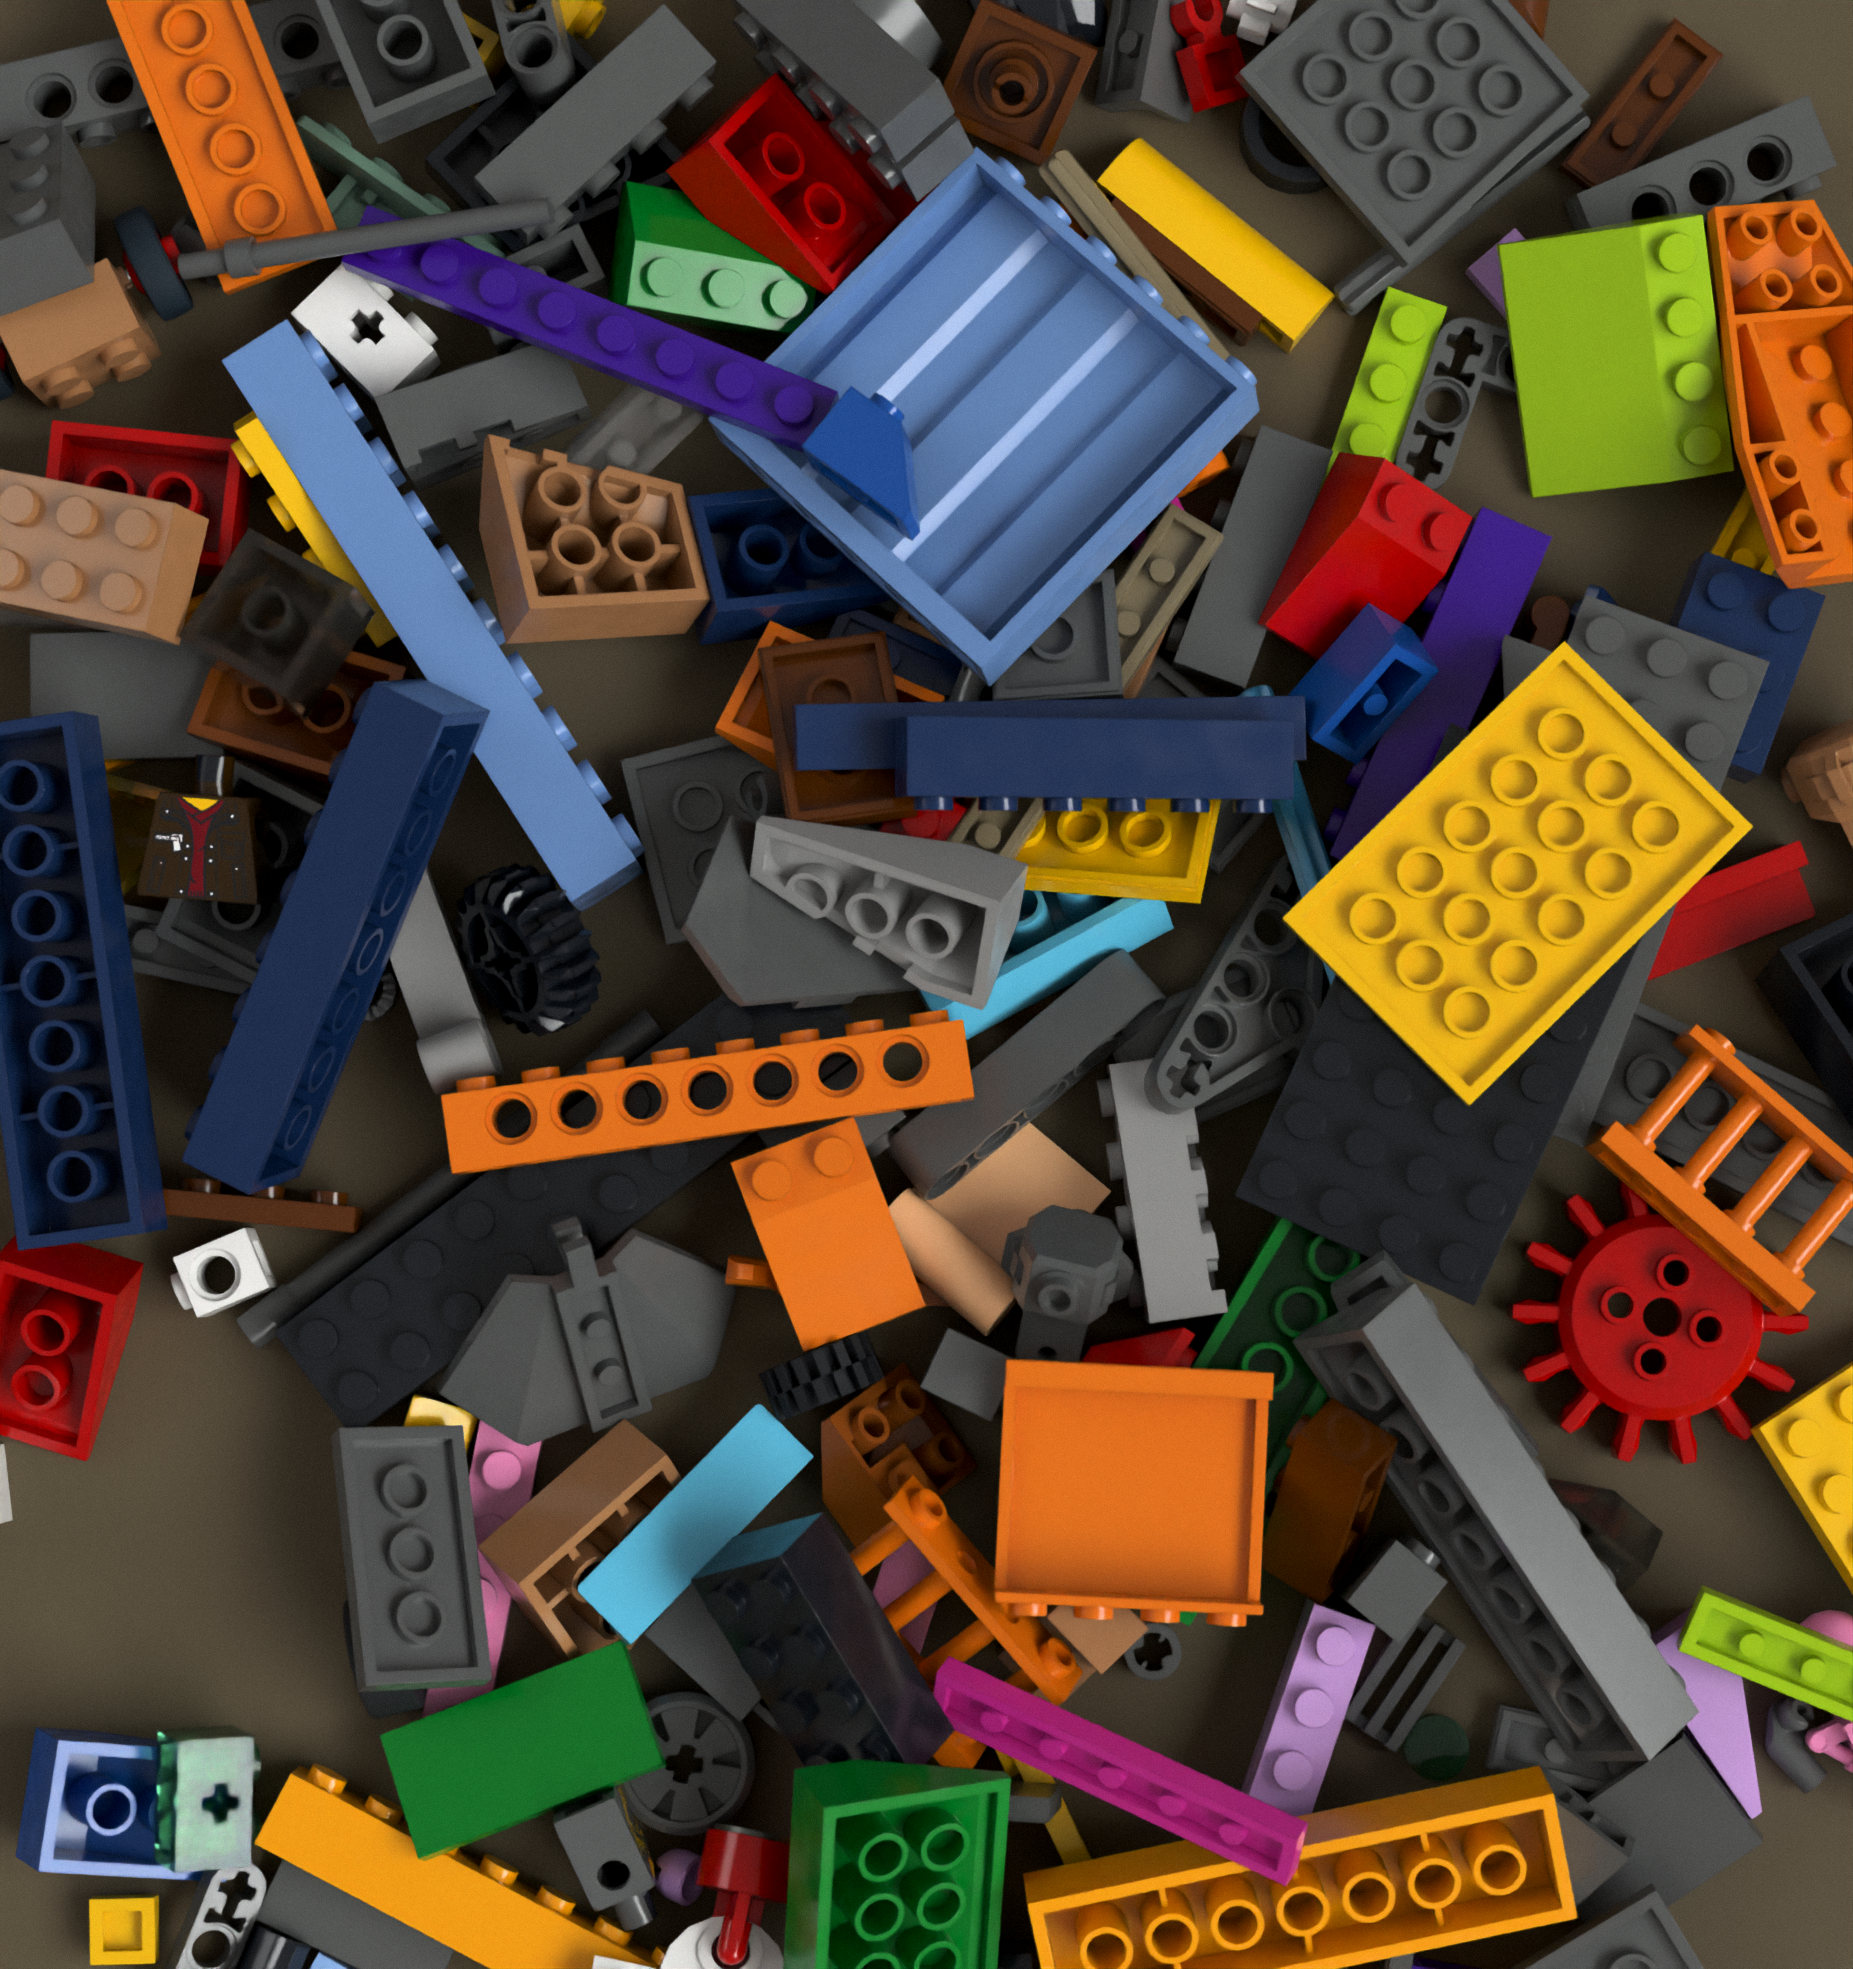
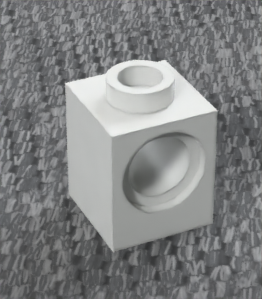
M242 1228L173 1257L178 1270L177 1273L170 1276L173 1289L183 1309L193 1308L197 1318L209 1317L279 1287L255 1228ZM219 1256L228 1259L235 1270L233 1285L222 1294L214 1292L208 1286L205 1278L208 1264Z

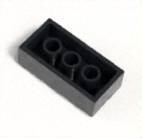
M824 1512L734 1536L691 1579L709 1614L715 1619L737 1655L742 1668L748 1673L770 1709L775 1722L784 1732L804 1767L856 1759L925 1765L954 1732L953 1726L933 1696V1693Z

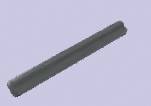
M1580 106L1574 110L1409 265L1401 268L1384 247L1336 284L1333 293L1337 303L1351 316L1359 313L1383 294L1388 286H1393L1587 132L1591 122L1585 111Z

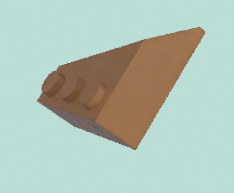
M487 434L484 439L479 531L506 644L685 634L711 598L682 484L610 465L604 471L567 462V454L545 448L541 454H536L509 447L510 439Z

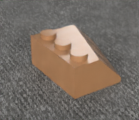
M626 1419L619 1422L477 1546L529 1623L563 1662L621 1640L609 1628L610 1624L578 1593L577 1587L682 1480L668 1455ZM640 1636L631 1645H626L627 1649L631 1650Z

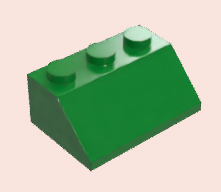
M629 181L622 183L607 300L652 318L784 341L813 313L816 294L814 287L708 221L683 191Z

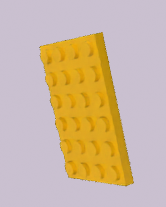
M1563 641L1282 918V921L1469 1107L1753 826Z

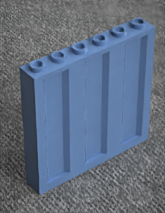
M976 147L974 149L975 152L951 172L764 361L838 391L839 400L849 387L852 386L869 399L874 393L882 395L903 413L905 418L901 423L912 448L920 533L913 541L909 540L814 470L805 453L712 416L708 418V421L719 441L982 681L991 687L1237 435L1260 409L1256 388L1254 387L1257 384V380L1241 361L1231 355L1225 360L1218 356L1207 346L1210 343V339L1197 323L1186 315H1182L1178 320L1161 306L1164 302L1163 298L1146 279L1140 275H1135L1132 280L1114 266L1117 263V259L1102 241L1093 235L1084 240L1070 228L1071 219L1058 203L1046 195L1038 200L1023 187L1026 184L1024 177L1008 160L999 156L993 161Z

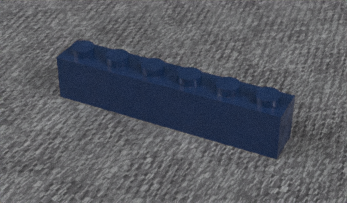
M904 716L895 718V797L914 798L913 810L948 811L953 810V798H978V811H1018V798L1043 799V811L1078 812L1082 811V799H1107V812H1146V800H1170V812L1207 813L1209 812V800H1233V813H1272V801L1293 799L1294 721Z

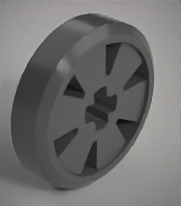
M683 1689L669 1691L646 1701L666 1764L667 1755H678L682 1745H689L696 1748L694 1758L703 1759V1769H693L688 1779H680L674 1776L676 1767L666 1766L620 1784L631 1812L649 1827L671 1835L688 1836L707 1832V1829H714L715 1824H724L745 1802L752 1787L756 1771L755 1744L744 1719L739 1722L709 1693L699 1690Z

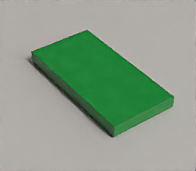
M621 1640L380 1735L418 1859L423 1861L667 1766L626 1643Z

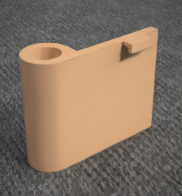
M1028 1123L944 1194L932 1200H925L915 1187L913 1189L907 1188L892 1202L889 1210L914 1276L979 1332L987 1336L1018 1303L1012 1292L1013 1279L1001 1267L1008 1233L1026 1227L1029 1217L1050 1205L1068 1209H1081L1095 1215V1211L1111 1194V1190L1033 1124Z

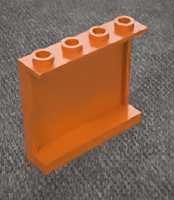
M1005 1358L993 1595L995 1602H1006L1007 1614L1046 1616L1047 1605L1074 1606L1073 1617L1098 1620L1113 1619L1114 1608L1140 1609L1141 1621L1157 1623H1179L1180 1611L1207 1613L1206 1623L1219 1626H1246L1247 1615H1263V1605L1260 1603L1268 1409L1269 1400H1273L1274 1373L1268 1371Z

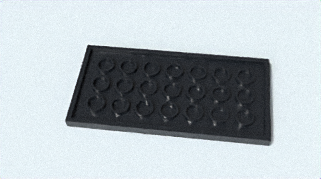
M1450 723L1428 774L1471 731ZM1641 938L1469 1107L1335 975L1235 1197L1368 1258L1385 1249L1405 1275L1475 1306Z

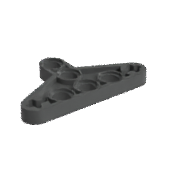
M1287 852L1274 858L1267 865L1147 1069L1144 1077V1092L1148 1101L1160 1112L1177 1115L1192 1109L1281 1055L1286 1056L1295 1063L1323 1003L1321 999L1324 964L1282 921V918L1302 899L1299 890L1290 894L1285 902L1277 899V897L1287 892L1293 881V876L1288 872L1292 867ZM1258 913H1266L1277 921L1280 928V937L1275 946H1268L1262 943L1256 936L1254 921ZM1229 963L1242 966L1249 975L1250 989L1245 997L1232 994L1224 982V972ZM1280 1000L1292 1003L1300 1014V1026L1295 1034L1283 1031L1276 1023L1274 1010ZM1200 1014L1212 1017L1220 1028L1221 1038L1215 1048H1207L1196 1039L1194 1023ZM1188 1059L1200 1062L1188 1067L1181 1079L1180 1084L1187 1092L1174 1096L1170 1092L1173 1081L1166 1075L1181 1070L1186 1065ZM1202 1062L1210 1063L1208 1069H1206V1066Z

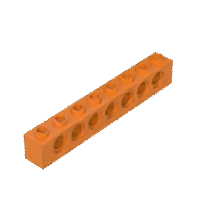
M938 1010L909 1015L911 1027L885 1030L883 1019L869 1020L844 1025L846 1033L844 1037L820 1040L819 1029L780 1034L781 1046L755 1049L754 1038L716 1043V1055L691 1059L689 1048H676L650 1053L652 1064L626 1068L625 1058L615 1057L586 1062L587 1074L561 1078L560 1067L555 1066L522 1071L521 1084L496 1087L495 1076L456 1081L457 1093L441 1095L452 1174L462 1175L840 1120L853 1116L860 1117L974 1100L963 1019L949 1021L948 1010ZM897 1045H908L918 1051L922 1059V1067L916 1077L908 1081H897L886 1073L883 1061L886 1053L891 1048ZM834 1054H843L850 1057L857 1066V1076L854 1083L841 1091L828 1089L819 1078V1069L822 1062ZM772 1063L785 1066L792 1076V1085L789 1092L778 1100L764 1099L758 1095L755 1089V1077L758 1071L765 1065ZM704 1073L720 1075L725 1080L727 1086V1094L722 1104L710 1110L696 1107L690 1095L693 1081ZM641 1082L655 1084L662 1096L658 1112L647 1119L634 1118L626 1107V1097L629 1090ZM587 1092L595 1100L596 1115L593 1121L586 1127L580 1129L571 1128L564 1122L561 1109L563 1102L572 1093ZM511 1101H522L531 1113V1124L528 1130L517 1138H507L500 1132L497 1125V1116L500 1109Z

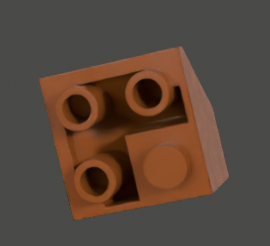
M904 1362L886 1374L885 1378L871 1385L821 1423L822 1501L855 1548L893 1520L883 1506L903 1481L912 1474L924 1488L930 1489L940 1497L978 1467L926 1392L920 1388V1384Z

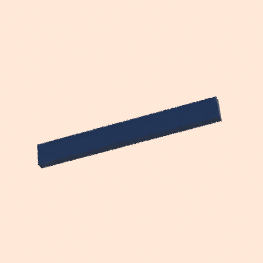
M1305 696L792 705L794 771L895 769V718L904 716L1294 721V761L1306 760Z

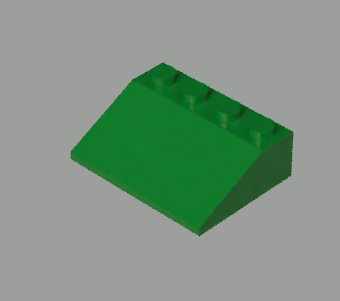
M858 1759L794 1769L783 1969H997L1011 1777L1004 1771Z

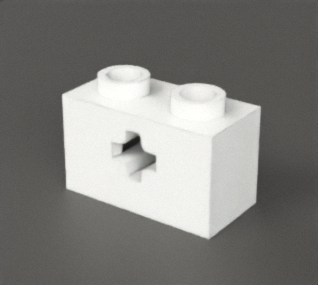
M341 264L291 312L298 326L304 332L310 330L322 350L374 402V397L424 381L441 364L438 355L432 347L438 340L437 336L415 313L411 311L403 318L387 302L394 295L389 287L346 271L343 264ZM366 323L372 329L376 330L379 328L383 338L377 344L368 338L363 339L359 333V330Z

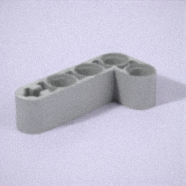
M427 864L389 958L419 1037L416 1045L423 1068L434 1093L441 1097V1095L457 1093L456 1081L484 1076H495L496 1079L504 1076V1071Z

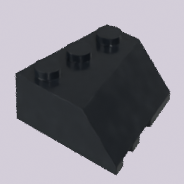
M567 32L576 66L577 83L598 63ZM550 58L538 61L532 68L545 64ZM513 75L496 91L495 96L488 98L425 157L427 174L462 210L490 206L474 189V177L554 103L540 104L533 102L525 95L517 78ZM665 135L642 155H639L632 148L615 164L621 173L603 192L595 198H592L585 192L568 207L574 216L559 232L620 206L622 183L625 181L662 187L673 182L674 180L666 170L682 153ZM512 229L489 233L513 254L544 240L538 235L526 245Z

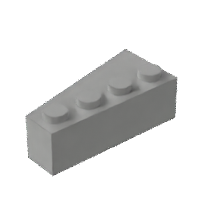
M1154 1058L1109 1064L1106 1066L1107 1078L1096 1080L1101 1117L1113 1116L1117 1141L1105 1143L1110 1180H1122L1126 1205L1115 1207L1117 1230L1124 1240L1123 1244L1131 1243L1135 1263L1127 1296L1129 1308L1141 1307L1142 1318L1149 1323L1226 1313L1228 1308L1225 1290H1216L1214 1272L1218 1271L1217 1260H1219V1254L1211 1221L1206 1220L1204 1208L1208 1207V1187L1202 1158L1196 1155L1195 1144L1199 1143V1133L1195 1108L1177 1115L1165 1114L1156 1110L1148 1101L1144 1092V1077ZM1187 1063L1181 1070L1166 1075L1173 1081L1170 1092L1174 1096L1187 1092L1180 1084L1182 1077L1188 1069Z

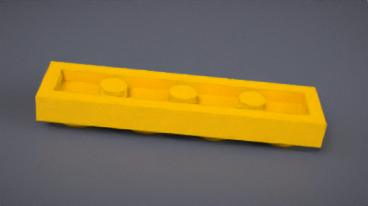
M252 411L233 423L234 430L240 439L230 445L251 478L262 472L276 493L266 499L268 505L286 532L298 527L311 548L302 553V556L322 586L332 580L334 581L346 600L337 606V609L355 637L359 639L368 633L376 647L379 648L398 636L256 413Z

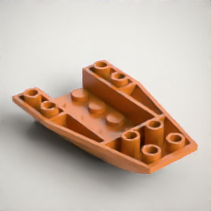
M1814 200L1715 206L1707 212V252L1723 382L1735 451L1775 570L1788 589L1853 582V267Z

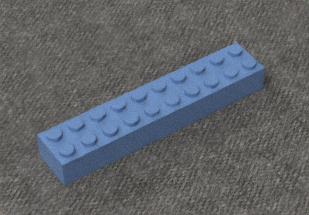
M288 319L221 360L426 679L437 686L490 710L474 753L562 890H566V896L577 910H581L582 913L643 874L644 870L636 859L644 854L645 848L622 813L610 819L602 807L603 804L612 799L609 792L587 759L577 765L571 759L568 751L578 746L552 705L540 711L533 699L542 694L543 690L517 651L506 657L499 646L505 643L503 629L483 597L472 604L465 593L474 588L475 585L448 543L436 550L431 540L439 536L441 532L413 490L404 496L398 491L397 487L407 482L379 436L368 443L363 437L373 427L346 385L342 383L332 389L329 382L339 377L311 331L307 330L298 336Z

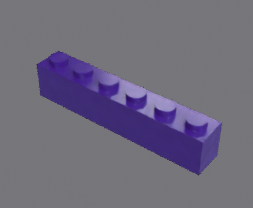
M1483 506L1474 516L1454 556L1456 558L1447 579L1442 578L1424 599L1420 610L1430 614V618L1422 636L1417 637L1440 671L1374 744L1371 752H1367L1357 765L1352 763L1345 780V784L1354 787L1345 811L1334 806L1321 834L1324 844L1329 845L1327 854L1331 865L1336 866L1427 776L1450 723L1466 730L1469 729L1501 656V644L1505 634L1509 636L1550 544L1551 536Z

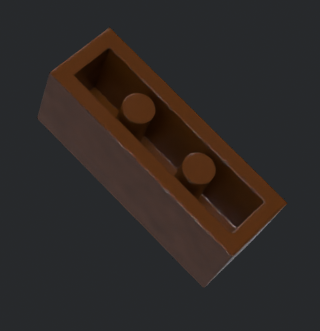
M1331 1398L1313 1417L1309 1414H1304L1294 1425L1287 1438L1286 1447L1292 1450L1272 1486V1491L1278 1494L1276 1503L1263 1519L1264 1541L1262 1544L1261 1567L1317 1604L1322 1605L1355 1570L1398 1438L1334 1398Z

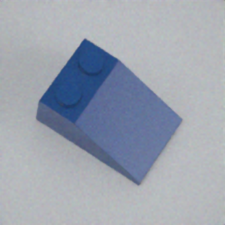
M35 1727L16 1857L37 1872L200 1881L209 1862L215 1857L231 1850L245 1753L237 1750L99 1731Z

